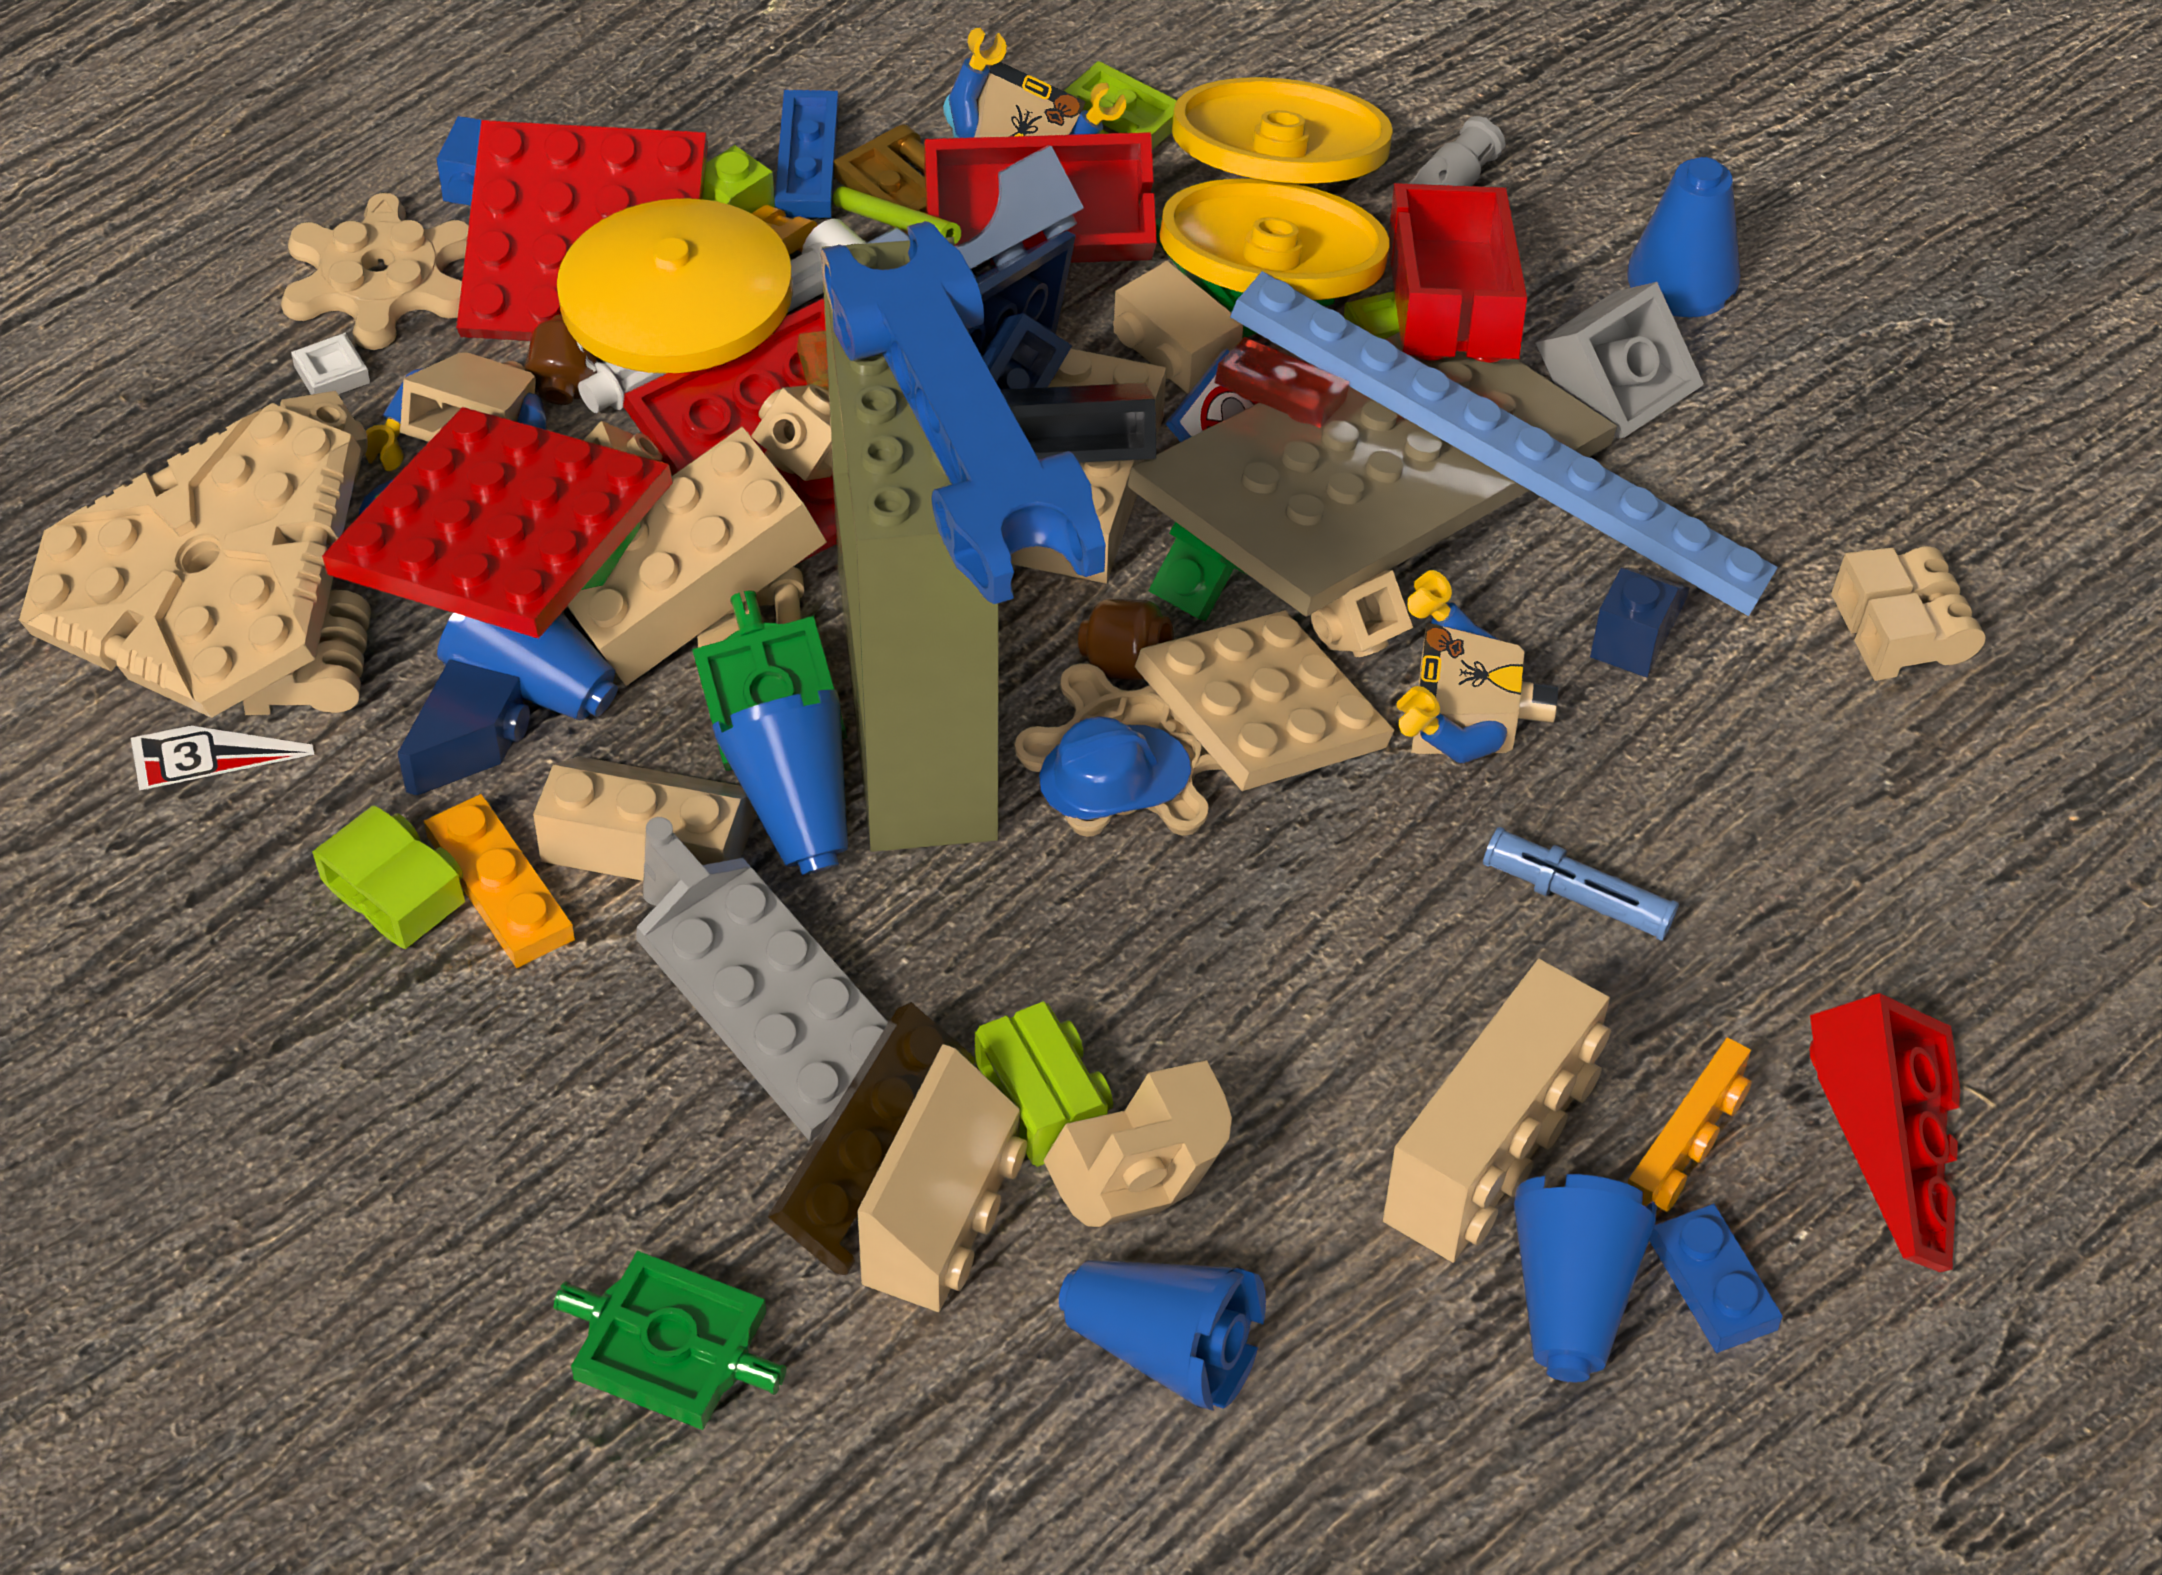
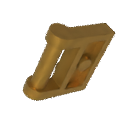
M899 125L833 161L834 178L845 187L926 213L925 177L905 162V160H908L925 174L924 145L921 144L920 135L908 125Z

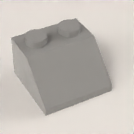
M1657 282L1615 291L1535 342L1554 384L1617 425L1614 435L1617 439L1625 438L1704 385Z

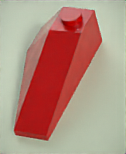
M1881 993L1810 1015L1813 1040L1810 1043L1809 1051L1812 1064L1817 1071L1818 1080L1903 1259L1940 1273L1952 1270L1956 1200L1951 1188L1945 1181V1164L1957 1161L1958 1141L1951 1134L1947 1135L1948 1111L1960 1107V1083L1951 1026Z

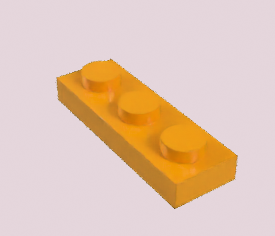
M482 794L424 820L426 835L434 848L441 847L445 849L459 864L463 872V878L460 880L462 889L516 969L575 940L572 923Z
M1728 1037L1725 1039L1634 1170L1627 1184L1643 1192V1206L1646 1207L1654 1201L1657 1208L1659 1207L1667 1212L1673 1207L1687 1181V1175L1682 1173L1691 1159L1700 1164L1705 1160L1720 1131V1127L1716 1126L1715 1123L1723 1112L1734 1116L1749 1092L1752 1081L1744 1077V1072L1751 1049Z

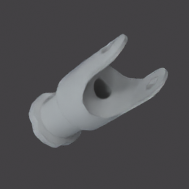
M1470 117L1461 128L1460 136L1454 142L1445 143L1419 170L1409 184L1472 186L1479 179L1483 165L1487 161L1496 160L1505 148V137L1502 131L1486 117Z

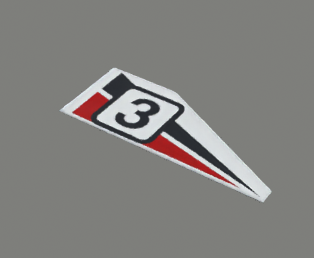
M186 726L131 738L139 791L314 755L312 744L197 726Z

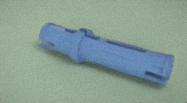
M1502 827L1496 829L1485 852L1484 865L1495 867L1534 884V891L1547 897L1550 892H1553L1593 909L1602 915L1609 916L1656 936V939L1661 941L1665 939L1678 910V902L1674 900L1669 901L1629 884L1620 878L1608 875L1566 857L1567 850L1559 846L1553 845L1549 850L1509 833Z

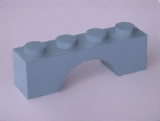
M1051 145L998 172L999 197L991 220L978 235L969 241L955 245L962 253L970 269L990 258L993 259L997 267L1024 253L1026 248L1022 241L1032 235L1043 231L1046 239H1049L1077 224L1073 213L1084 207ZM895 227L867 243L907 241L910 239L901 229Z

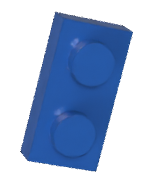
M1715 1204L1654 1225L1649 1241L1716 1353L1779 1329L1783 1315Z

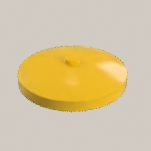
M1265 77L1225 79L1190 89L1179 97L1175 103L1172 134L1177 144L1199 161L1233 174L1284 183H1328L1349 180L1369 174L1387 161L1390 154L1393 130L1390 120L1380 109L1353 94L1311 82Z
M1247 178L1214 180L1196 184L1177 192L1166 202L1163 208L1160 240L1167 254L1177 264L1192 274L1231 290L1244 292L1263 271L1275 279L1288 283L1294 290L1312 300L1331 299L1367 289L1381 278L1386 268L1389 237L1382 224L1356 204L1339 196L1308 186Z
M689 198L667 199L629 207L601 220L584 232L570 247L561 263L558 272L557 291L561 314L568 331L584 349L594 356L613 365L634 371L662 374L684 373L724 364L748 353L764 342L779 327L788 312L793 296V278L790 256L785 244L774 229L757 216L738 207L717 201Z

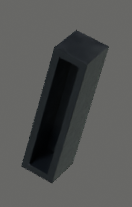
M1146 383L1000 390L1038 460L1067 451L1073 453L1079 463L1156 459V401Z

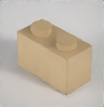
M1168 261L1115 291L1114 333L1125 346L1136 350L1152 365L1166 367V379H1171L1187 394L1190 393L1223 350L1228 349L1240 363L1243 324L1230 318L1231 312Z

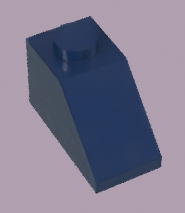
M1621 567L1600 607L1590 658L1648 678L1688 597L1690 587L1636 568Z
M453 660L447 662L398 751L406 793L418 796L502 764L513 741L519 742L524 737L529 723L530 711L529 707L523 703L519 677Z

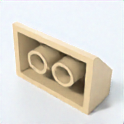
M577 756L553 764L533 816L541 862L643 881L646 825L652 818L664 817L668 819L673 826V833L701 865H707L742 857L756 812L742 786Z
M942 1044L858 1209L862 1285L936 1312H940L951 1288L960 1291L966 1283L974 1259V1251L970 1250L978 1232L986 1235L990 1232L996 1220L1001 1202V1195L997 1194L1005 1177L1014 1179L1017 1176L1027 1149V1140L1020 1138V1109L956 1048Z

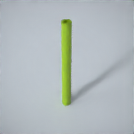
M845 186L837 188L833 194V202L838 208L893 227H898L907 232V226L927 221L935 225L945 238L954 237L955 244L960 240L961 229L956 223Z

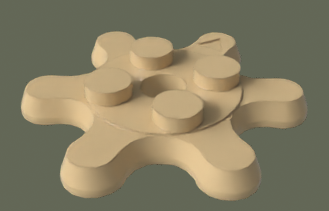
M379 193L369 199L364 213L365 219L362 223L346 221L337 225L334 230H330L316 223L306 222L293 228L288 241L289 253L293 258L313 265L317 271L311 276L293 282L286 287L281 307L283 313L288 318L296 321H306L329 311L345 312L355 320L353 329L354 341L358 346L370 350L389 346L397 335L395 328L397 320L409 311L427 310L443 318H458L462 281L449 277L442 272L449 263L465 258L469 227L465 222L452 220L430 229H424L420 223L406 220L405 207L395 195ZM378 259H384V264L388 266L384 271L375 272L368 270L378 265Z
M1080 663L1067 668L1061 676L1060 688L1067 701L1075 708V715L1065 725L1049 728L1041 726L1030 727L1017 736L1015 751L1024 767L1030 771L1040 772L1044 759L1060 744L1064 734L1074 724L1086 718L1102 716L1116 719L1125 725H1147L1164 730L1180 741L1188 753L1191 774L1185 789L1173 800L1146 809L1158 814L1168 829L1175 834L1187 836L1198 831L1208 817V803L1192 784L1194 776L1206 770H1223L1221 766L1150 684L1141 690L1126 691L1113 686L1107 680L1104 672L1094 665ZM1136 810L1127 811V812H1122V813H1117V814H1118V815H1128V814H1131V813L1135 812ZM1113 815L1088 820L1065 816L1074 832L1089 837L1100 834L1108 825Z

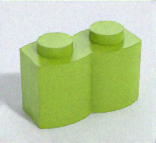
M371 806L312 851L320 879L350 908L363 914L387 939L403 949H407L465 902L460 884L463 872L457 861L445 849L438 847L433 850L420 842L415 828L401 814L395 813L390 816L382 809Z

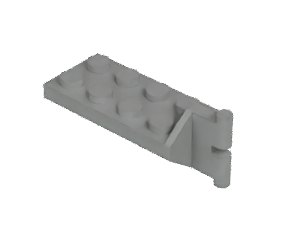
M664 817L652 818L646 825L643 897L646 902L656 905V907L637 926L636 940L804 1136L811 1141L821 1132L888 1022L743 858L701 865L673 833V826L668 819Z

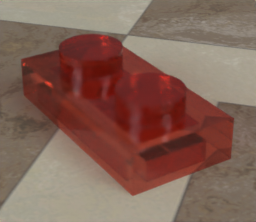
M1244 337L1218 363L1214 383L1236 392L1244 399L1260 402L1288 414L1289 417L1297 422L1321 428L1346 401L1350 381Z

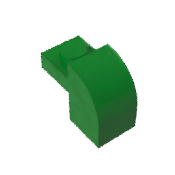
M1175 522L1169 534L1176 537L1148 591L1206 622L1234 568L1243 573L1245 572Z

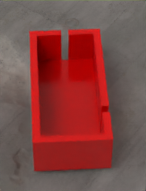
M1151 132L925 139L926 214L956 223L960 227L961 237L955 245L969 241L978 235L991 220L999 197L998 172L1051 145L1084 207L1073 213L1077 224L1065 230L1076 235L1070 263L1152 260L1157 241L1154 193H1151L1154 182ZM1040 231L1022 242L1027 250L1048 239H1046L1043 231ZM990 258V265H995L993 259Z
M1394 183L1389 227V256L1402 352L1424 360L1455 357L1456 351H1466L1467 357L1487 363L1497 362L1501 359H1519L1527 293L1506 188Z

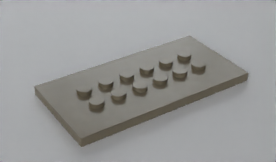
M1400 332L1385 339L1392 343L1395 348L1402 351ZM1456 351L1455 357H1443L1438 360H1424L1414 355H1409L1428 367L1441 371L1447 378L1475 394L1490 399L1498 407L1529 425L1544 430L1550 437L1585 457H1590L1612 444L1617 425L1517 359H1501L1497 362L1487 363L1467 357L1466 351ZM1324 371L1157 454L1156 459H1147L1131 467L1127 486L1306 617L1346 595L1351 589L1385 570L1392 569L1530 491Z

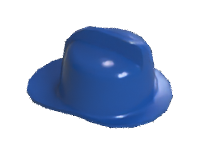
M1102 716L1086 718L1074 724L1061 738L1060 744L1044 759L1039 773L1041 793L1052 808L1065 816L1083 820L1103 818L1117 813L1154 807L1173 800L1185 789L1191 774L1189 755L1180 741L1164 730L1147 725H1125L1116 719Z

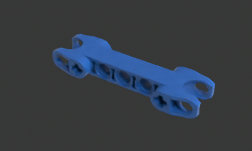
M927 221L907 226L910 239L908 250L910 262L896 269L878 270L868 268L860 264L845 245L838 244L821 249L822 277L832 310L833 329L845 354L851 361L883 354L951 485L934 489L932 492V508L938 531L956 568L969 578L983 597L992 604L1014 599L1011 579L1014 574L1011 554L1023 548L1035 546L1051 548L1063 554L1071 563L1075 572L1084 577L1105 572L1106 544L1092 499L1091 483L1078 460L1069 451L1038 460L967 331L983 324L984 309L978 284L962 253L938 231L935 225Z

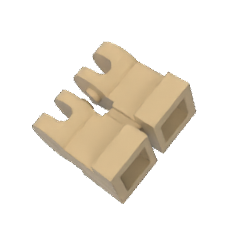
M1920 547L1902 555H1897L1894 548L1850 552L1844 555L1831 595L1850 633H1857L1854 641L1874 681L1897 677L1900 668L1933 661H1938V663L1943 665H1954L1964 662L1978 653L1985 643L1986 638L1981 626L1976 619L1971 617L1972 610L1966 598L1960 595V587L1955 577L1948 573V564L1941 551L1937 548Z
M330 591L315 660L244 699L245 715H271L272 705H311L315 709L331 713L344 712L353 708L358 703L361 682L359 678L363 672V654L367 644L366 630L369 627L371 615L369 603L362 596L350 591Z

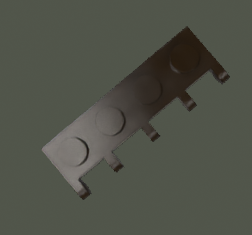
M912 1002L897 1008L768 1215L771 1221L831 1271L840 1275H847L855 1263L853 1255L842 1247L840 1242L854 1219H858V1209L942 1044L956 1048L972 1065L975 1063V1059L970 1052Z

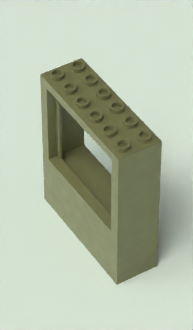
M954 237L946 238L953 246H955ZM910 240L845 245L852 256L860 264L868 268L889 270L899 268L910 262L908 256ZM823 281L837 563L870 851L998 841V603L992 604L987 601L970 579L956 568L940 536L932 508V492L934 489L951 485L883 354L856 361L849 360L834 333L832 310Z

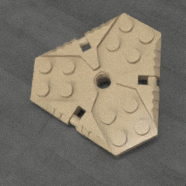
M273 403L226 427L227 431L211 435L207 438V442L203 444L197 443L188 448L189 452L184 455L179 453L168 459L169 466L152 476L145 472L134 478L132 484L128 486L124 484L113 490L114 494L102 496L95 500V504L91 507L86 505L44 530L19 621L28 632L41 640L109 671H112L117 665L128 680L211 718L315 660L333 576L327 575L322 555L328 550L326 544L334 543L343 534L361 448L350 433Z

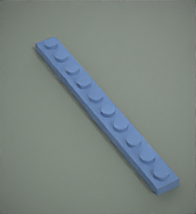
M1262 271L1236 301L1230 318L1747 616L1752 612L1778 568L1761 558L1753 550L1742 547L1710 529L1699 519L1690 517L1656 498L1650 491L1637 487L1609 471L1596 460L1585 457L1555 440L1544 430L1533 427L1501 409L1490 399L1481 397L1447 378L1441 371L1428 367L1400 351L1389 341L1374 336L1346 320L1340 313L1328 309L1294 290L1288 283L1282 280L1275 279Z

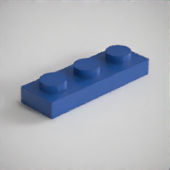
M784 90L775 208L783 210L786 217L831 218L834 185L833 161L836 156L839 112L838 91Z

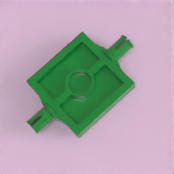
M744 591L749 614L745 613L740 592L730 598L739 630L723 641L692 649L712 725L720 721L733 727L730 715L787 696L801 694L804 706L821 703L818 691L834 690L814 616L785 624L763 623L755 591ZM841 715L842 739L848 737ZM718 744L725 771H730L732 768Z
M640 1251L635 1253L622 1278L606 1290L602 1296L575 1286L568 1281L562 1283L561 1291H557L554 1300V1309L556 1311H562L589 1322L588 1337L571 1365L573 1379L701 1430H704L723 1393L732 1387L737 1380L766 1390L773 1395H776L779 1391V1385L782 1386L786 1375V1365H780L749 1353L750 1343L766 1315V1304L763 1298Z

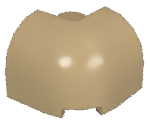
M1205 1060L1148 1073L1125 1111L1065 1124L1045 1157L1044 1163L1060 1196L1072 1215L1086 1226L1104 1227L1160 1213L1192 1194L1229 1140L1232 1117L1225 1094L1208 1061Z

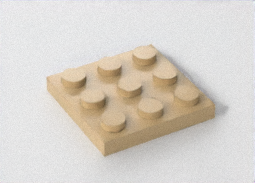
M1286 610L1142 648L1135 665L1138 672L1241 791L1387 748L1394 732L1389 723Z

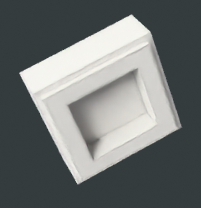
M346 333L291 352L294 367L311 395L336 391L339 395L370 383L368 369Z

